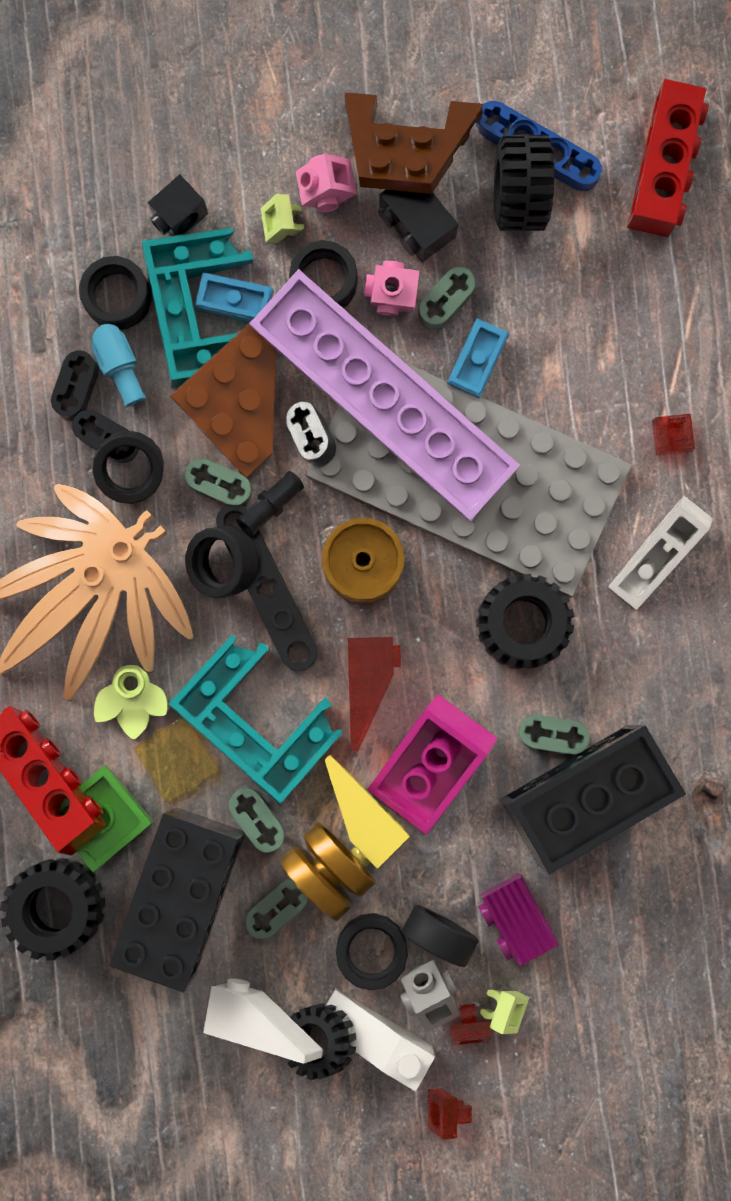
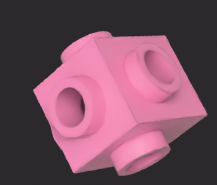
M324 153L311 158L308 164L296 171L302 206L316 208L319 212L323 213L336 210L340 203L357 194L351 159Z
M383 261V265H376L374 274L366 275L364 296L371 297L369 307L377 308V314L385 316H398L399 311L412 313L416 303L419 270L404 269L405 264L397 261ZM385 286H393L396 291L390 292Z

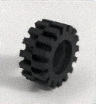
M318 1004L300 1009V1012L293 1013L290 1016L308 1036H310L313 1027H321L327 1035L329 1044L328 1052L322 1058L304 1064L293 1060L287 1062L290 1068L299 1066L296 1072L299 1076L307 1075L309 1080L322 1079L344 1070L343 1067L349 1065L352 1061L348 1056L355 1054L356 1047L351 1046L350 1042L357 1039L356 1033L349 1034L348 1029L354 1025L351 1020L343 1022L342 1019L347 1014L343 1010L335 1012L337 1006Z

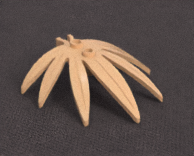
M57 484L54 490L60 501L71 512L89 522V524L86 525L78 521L59 517H34L18 521L17 527L47 539L83 542V546L39 558L0 579L1 600L41 586L75 569L72 574L48 592L18 626L0 657V674H4L22 663L49 643L98 595L97 601L89 611L79 630L67 666L64 698L66 700H73L101 653L111 629L122 591L127 592V621L132 644L146 672L153 671L155 654L154 624L146 589H149L155 605L164 618L180 634L192 640L194 639V633L186 609L174 585L157 562L147 553L153 541H159L168 533L160 525L156 531L146 532L137 540L146 531V525L154 517L146 510L138 518L136 525L125 529L115 515L92 496L76 488Z

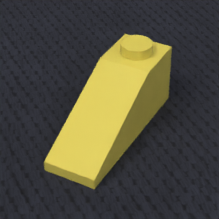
M330 754L325 759V763L350 841L355 846L351 852L364 866L367 867L372 863L378 869L410 837L409 833Z

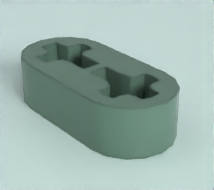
M465 267L452 268L422 299L419 308V319L425 327L433 330L443 328L473 295L476 282L472 272ZM461 279L465 280L464 288L466 291L458 289L450 296L449 292L453 285L452 280L459 282ZM443 300L445 302L441 310L443 317L440 318L437 315L432 318L428 317V306L430 305L435 308Z
M203 458L193 460L186 468L185 478L191 489L224 505L232 506L241 504L245 506L251 500L252 487L248 479L240 473ZM204 467L208 468L209 476L216 479V483L213 484L203 480L201 485H198L197 479L193 475L194 472H202ZM237 482H241V489L245 492L244 495H236L234 500L229 499L230 493L221 487L222 484L235 486Z
M529 715L523 718L518 726L520 741L525 746L566 754H578L583 752L589 743L587 728L577 721L542 715ZM534 720L539 722V728L551 730L550 737L539 736L536 742H532L531 735L525 733L526 726H533ZM571 727H574L575 734L581 735L580 743L575 742L572 748H568V741L556 739L557 732L567 733Z
M247 787L237 790L229 801V810L254 847L259 851L267 853L277 850L285 839V829L282 823L256 789ZM243 794L245 798H250L251 796L255 798L256 803L252 807L258 815L256 819H253L248 811H243L242 813L238 811L237 806L241 803L238 798L240 795ZM261 820L268 829L272 827L277 829L278 832L274 836L275 844H271L269 841L262 843L259 840L262 830L257 825L258 821Z
M291 878L279 883L256 903L247 914L246 928L254 938H270L306 906L308 898L302 891L298 895L299 904L295 905L291 901L283 908L278 905L285 896L283 890L285 887H288L290 890H294L297 887ZM273 908L277 913L269 922L271 928L267 930L266 927L262 926L257 929L254 925L257 920L255 913L259 912L261 915H265Z

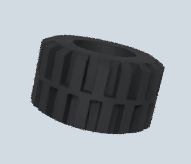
M503 135L497 145L495 157L494 212L496 224L500 231H544L550 221L554 196V153L551 141L547 135Z
M522 574L517 577L515 575L508 577L491 589L481 603L478 610L479 616L476 619V627L479 628L480 633L478 635L479 640L484 643L485 651L489 656L493 655L498 663L509 665L510 668L531 669L547 664L560 655V652L568 646L570 642L568 640L569 635L574 630V625H571V618L574 617L573 609L568 607L567 602L570 601L566 594L562 595L558 591L561 587L555 582L550 584L546 582V577L540 575L532 577L531 574ZM528 601L541 610L545 619V630L539 640L530 644H521L514 641L507 634L504 628L503 616L506 609L512 603Z
M66 858L45 860L19 873L13 879L14 883L7 886L4 895L8 897L7 900L1 902L0 911H6V917L1 919L2 928L9 926L11 933L7 934L6 937L9 942L16 939L20 943L16 949L22 954L29 950L32 952L30 958L39 960L41 957L46 956V961L56 960L60 956L64 958L81 948L98 931L97 926L102 923L104 918L101 909L105 907V898H100L99 892L103 890L101 883H94L92 878L95 874L91 870L85 872L82 869L83 864L77 861L69 863V859ZM54 887L63 891L68 896L72 905V919L66 928H50L38 917L36 899L41 889Z

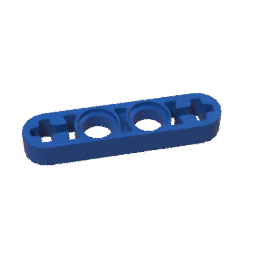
M488 101L483 104L482 119L479 124H476L479 133L483 137L498 145L501 137L504 135V128L508 126V122L512 123L508 135H514L519 130H527L532 135H547L552 147L559 148L564 156L562 161L554 163V177L579 191H588L597 185L602 173V165L593 154L501 102ZM494 114L498 115V122H494L492 126L486 123L487 117L491 118ZM573 157L574 161L569 171L565 170L569 158ZM585 166L591 169L590 174L584 179L578 176L580 170H583Z

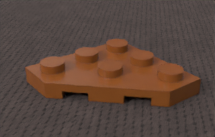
M249 324L170 395V398L244 477H248L273 453L276 350Z

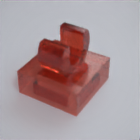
M691 414L655 417L652 420L656 456L688 453L695 450Z
M475 1004L460 1005L461 1024L451 1025L450 1027L451 1046L489 1043L491 1039L489 1022L477 1023Z
M442 1088L428 1089V1129L443 1140L457 1138V1124L472 1122V1106H464L463 1100H457L455 1096Z

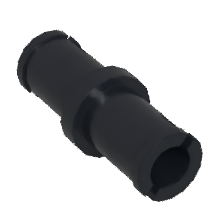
M288 471L268 491L263 490L258 494V500L242 516L236 519L237 524L247 535H255L256 531L273 516L278 517L283 512V506L299 491L304 489V484L296 474Z

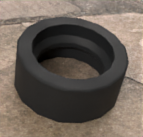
M320 240L308 243L299 249L292 259L289 279L298 269L303 272L306 266L314 260L323 258L334 260L344 270L345 280L341 290L330 297L342 308L346 307L356 294L358 272L354 258L346 248L336 242Z
M120 256L103 257L91 263L82 274L79 283L80 300L91 319L100 326L111 324L117 326L119 330L128 329L138 324L148 313L151 304V289L140 267L131 260ZM123 274L128 276L136 286L137 295L135 301L129 308L119 313L103 311L95 301L94 292L96 286L102 279L110 275Z
M126 430L112 434L101 443L93 459L92 473L97 487L105 496L118 503L134 504L145 501L156 492L162 482L164 460L161 450L151 438L140 432ZM123 446L136 447L142 450L148 457L151 465L150 475L140 486L124 488L115 484L109 477L106 469L107 460L110 454L117 448Z
M236 527L206 528L195 534L188 544L185 554L186 572L193 586L200 593L210 598L237 595L247 590L255 580L258 570V553L250 537ZM217 540H223L231 548L234 556L235 570L228 583L219 582L209 566L211 546Z
M420 905L414 906L402 929L403 935L416 945L459 967H466L479 942L477 937L463 927Z
M376 913L359 915L349 921L340 932L336 946L338 967L344 978L358 988L366 990L384 989L396 982L405 970L408 958L406 938L399 925L389 917ZM363 930H381L390 937L393 943V960L380 973L369 974L362 972L355 967L350 958L349 949L351 941Z

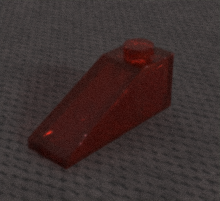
M393 637L348 638L351 751H359L394 675V668L401 667L400 645H393Z

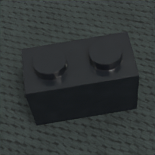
M384 190L379 194L378 214L388 228L394 226L401 235L400 242L404 249L411 256L416 254L422 263L456 238L458 223L434 193Z

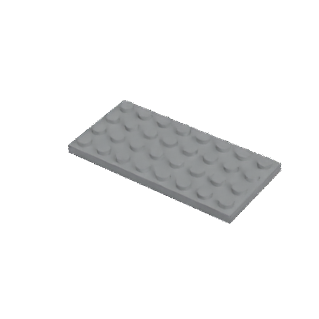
M407 364L520 464L512 476L469 522L338 406L328 427L336 444L335 456L324 466H314L311 464L306 474L307 478L519 575L531 574L532 577H538L539 575L546 577V582L550 584L555 582L561 587L558 590L561 594H566L570 598L573 597L631 468V464L483 397L479 399L448 385L447 381Z

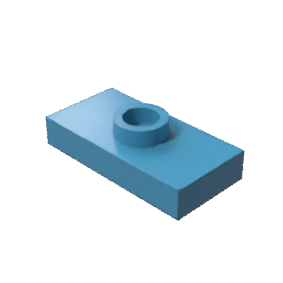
M203 272L194 307L196 311L251 322L273 298L274 289L268 286Z
M477 318L447 384L480 399L510 333Z

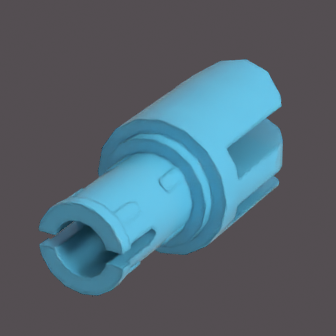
M111 324L101 325L92 336L91 347L103 376L109 379L113 378L125 407L138 404L145 400L146 396L143 394L133 371L137 361L125 335L117 326Z

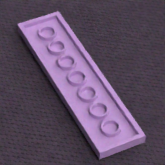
M299 269L249 323L275 350L469 522L519 468V463Z

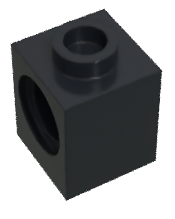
M180 174L147 202L153 215L150 217V221L162 235L167 233L171 236L185 235L208 215L204 199Z

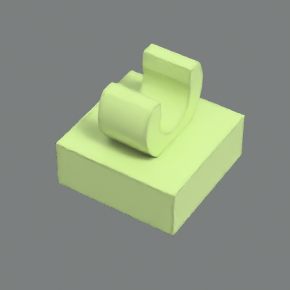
M275 194L261 207L266 243H279L287 235L295 236L304 229V224L293 222V217L302 210L301 206L291 204L288 194Z
M488 990L487 995L495 998L497 1001V1007L494 1012L490 1009H481L480 1014L485 1019L492 1020L489 1028L501 1034L518 1033L530 997L518 991Z

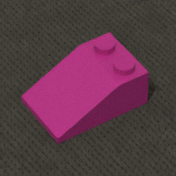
M437 694L367 790L427 835L486 758L498 738Z

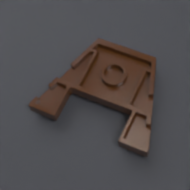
M345 93L346 112L360 187L432 194L453 163V156L460 145L464 146L469 139L470 130L474 124H479L481 121L483 104L451 101L445 129H436L425 126H400L390 123L376 124L374 119L378 107L377 95Z

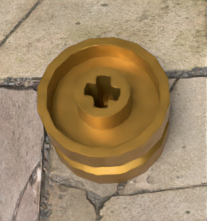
M353 518L338 525L327 537L322 550V567L330 588L342 599L355 604H372L386 598L398 585L404 568V549L397 534L385 523L372 518ZM364 554L366 560H370V563L365 567L359 566L356 563L358 562L357 556Z
M318 822L304 836L305 844L316 858L314 859L301 847L293 846L279 862L302 893L330 918L338 921L351 908L350 898L340 884L352 894L362 897L376 881L349 849L324 825Z

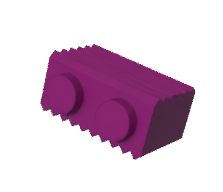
M519 873L480 894L484 903L478 906L487 925L490 927L496 924L502 937L496 941L507 961L514 957L520 967L559 945L526 882Z

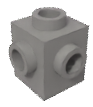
M434 960L425 965H419L400 977L406 991L400 995L403 1004L410 1016L417 1015L427 1033L461 1015L452 997V994L458 992L448 970L441 973Z

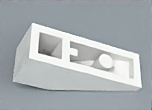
M683 496L608 587L637 610L708 532L713 518L687 497Z
M230 978L226 984L211 986L203 1033L303 1064L322 1058L323 1049L263 991L249 988L250 982Z
M335 988L326 1005L332 1004L337 1006L335 1012L343 1010L347 1014L342 1019L343 1022L352 1021L354 1026L349 1028L348 1032L349 1034L356 1033L357 1040L350 1042L351 1046L356 1047L355 1052L382 1072L416 1091L435 1058L433 1045Z

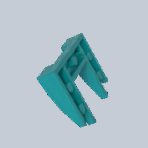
M232 228L142 241V254L149 286H151L171 388L180 387L238 334L234 333L200 339L187 280L202 276L203 272L213 274L253 263V255L249 249L239 254L228 239L234 234Z
M231 635L168 703L169 708L196 732L198 731L250 777L253 783L280 805L341 736L342 731L339 729L332 732L324 713L325 710L330 709L332 706L330 701L324 697L278 750L274 748L224 703L270 648L263 643L258 644L257 651L234 646L236 636Z

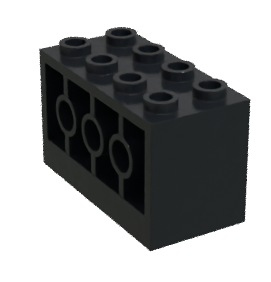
M626 725L586 748L583 752L574 755L500 798V801L537 865L550 875L683 797L686 793L646 725Z
M177 807L163 813L109 967L183 993L186 991L196 976L245 836L243 830Z

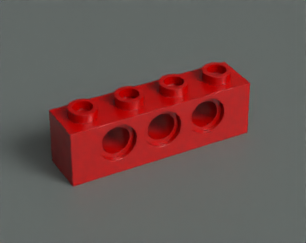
M669 79L663 80L654 104L627 228L669 237L675 226L682 225L687 207L686 204L681 203L683 193L689 192L694 176V171L689 170L691 158L696 159L702 139L696 136L698 125L703 126L709 104L704 103L707 88ZM671 122L681 124L684 130L674 128ZM663 156H672L677 163H668ZM655 189H664L669 194V197L663 198L659 196Z
M8 706L0 713V772L57 853L72 856L107 827L100 817L103 814V810L91 796L85 797L79 788L82 781L70 767L64 768L58 759L61 755L59 749L50 739H43L37 729L41 726L34 715L28 710L23 712ZM27 741V751L23 756L19 757L18 749L23 742ZM47 769L49 773L48 780L43 786H39V776ZM68 798L70 802L69 810L65 815L61 816L59 806L64 799Z

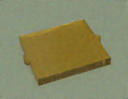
M182 718L164 729L157 728L155 730L156 734L133 747L166 803L189 789L192 791L196 790L198 783L219 771L196 731Z

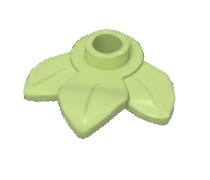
M126 665L117 670L111 685L99 691L94 705V718L96 722H104L117 717V721L123 731L130 738L136 739L147 728L150 715H167V697L162 688L150 683L149 676L143 668L136 665ZM134 676L138 681V686L131 691L126 687V680Z

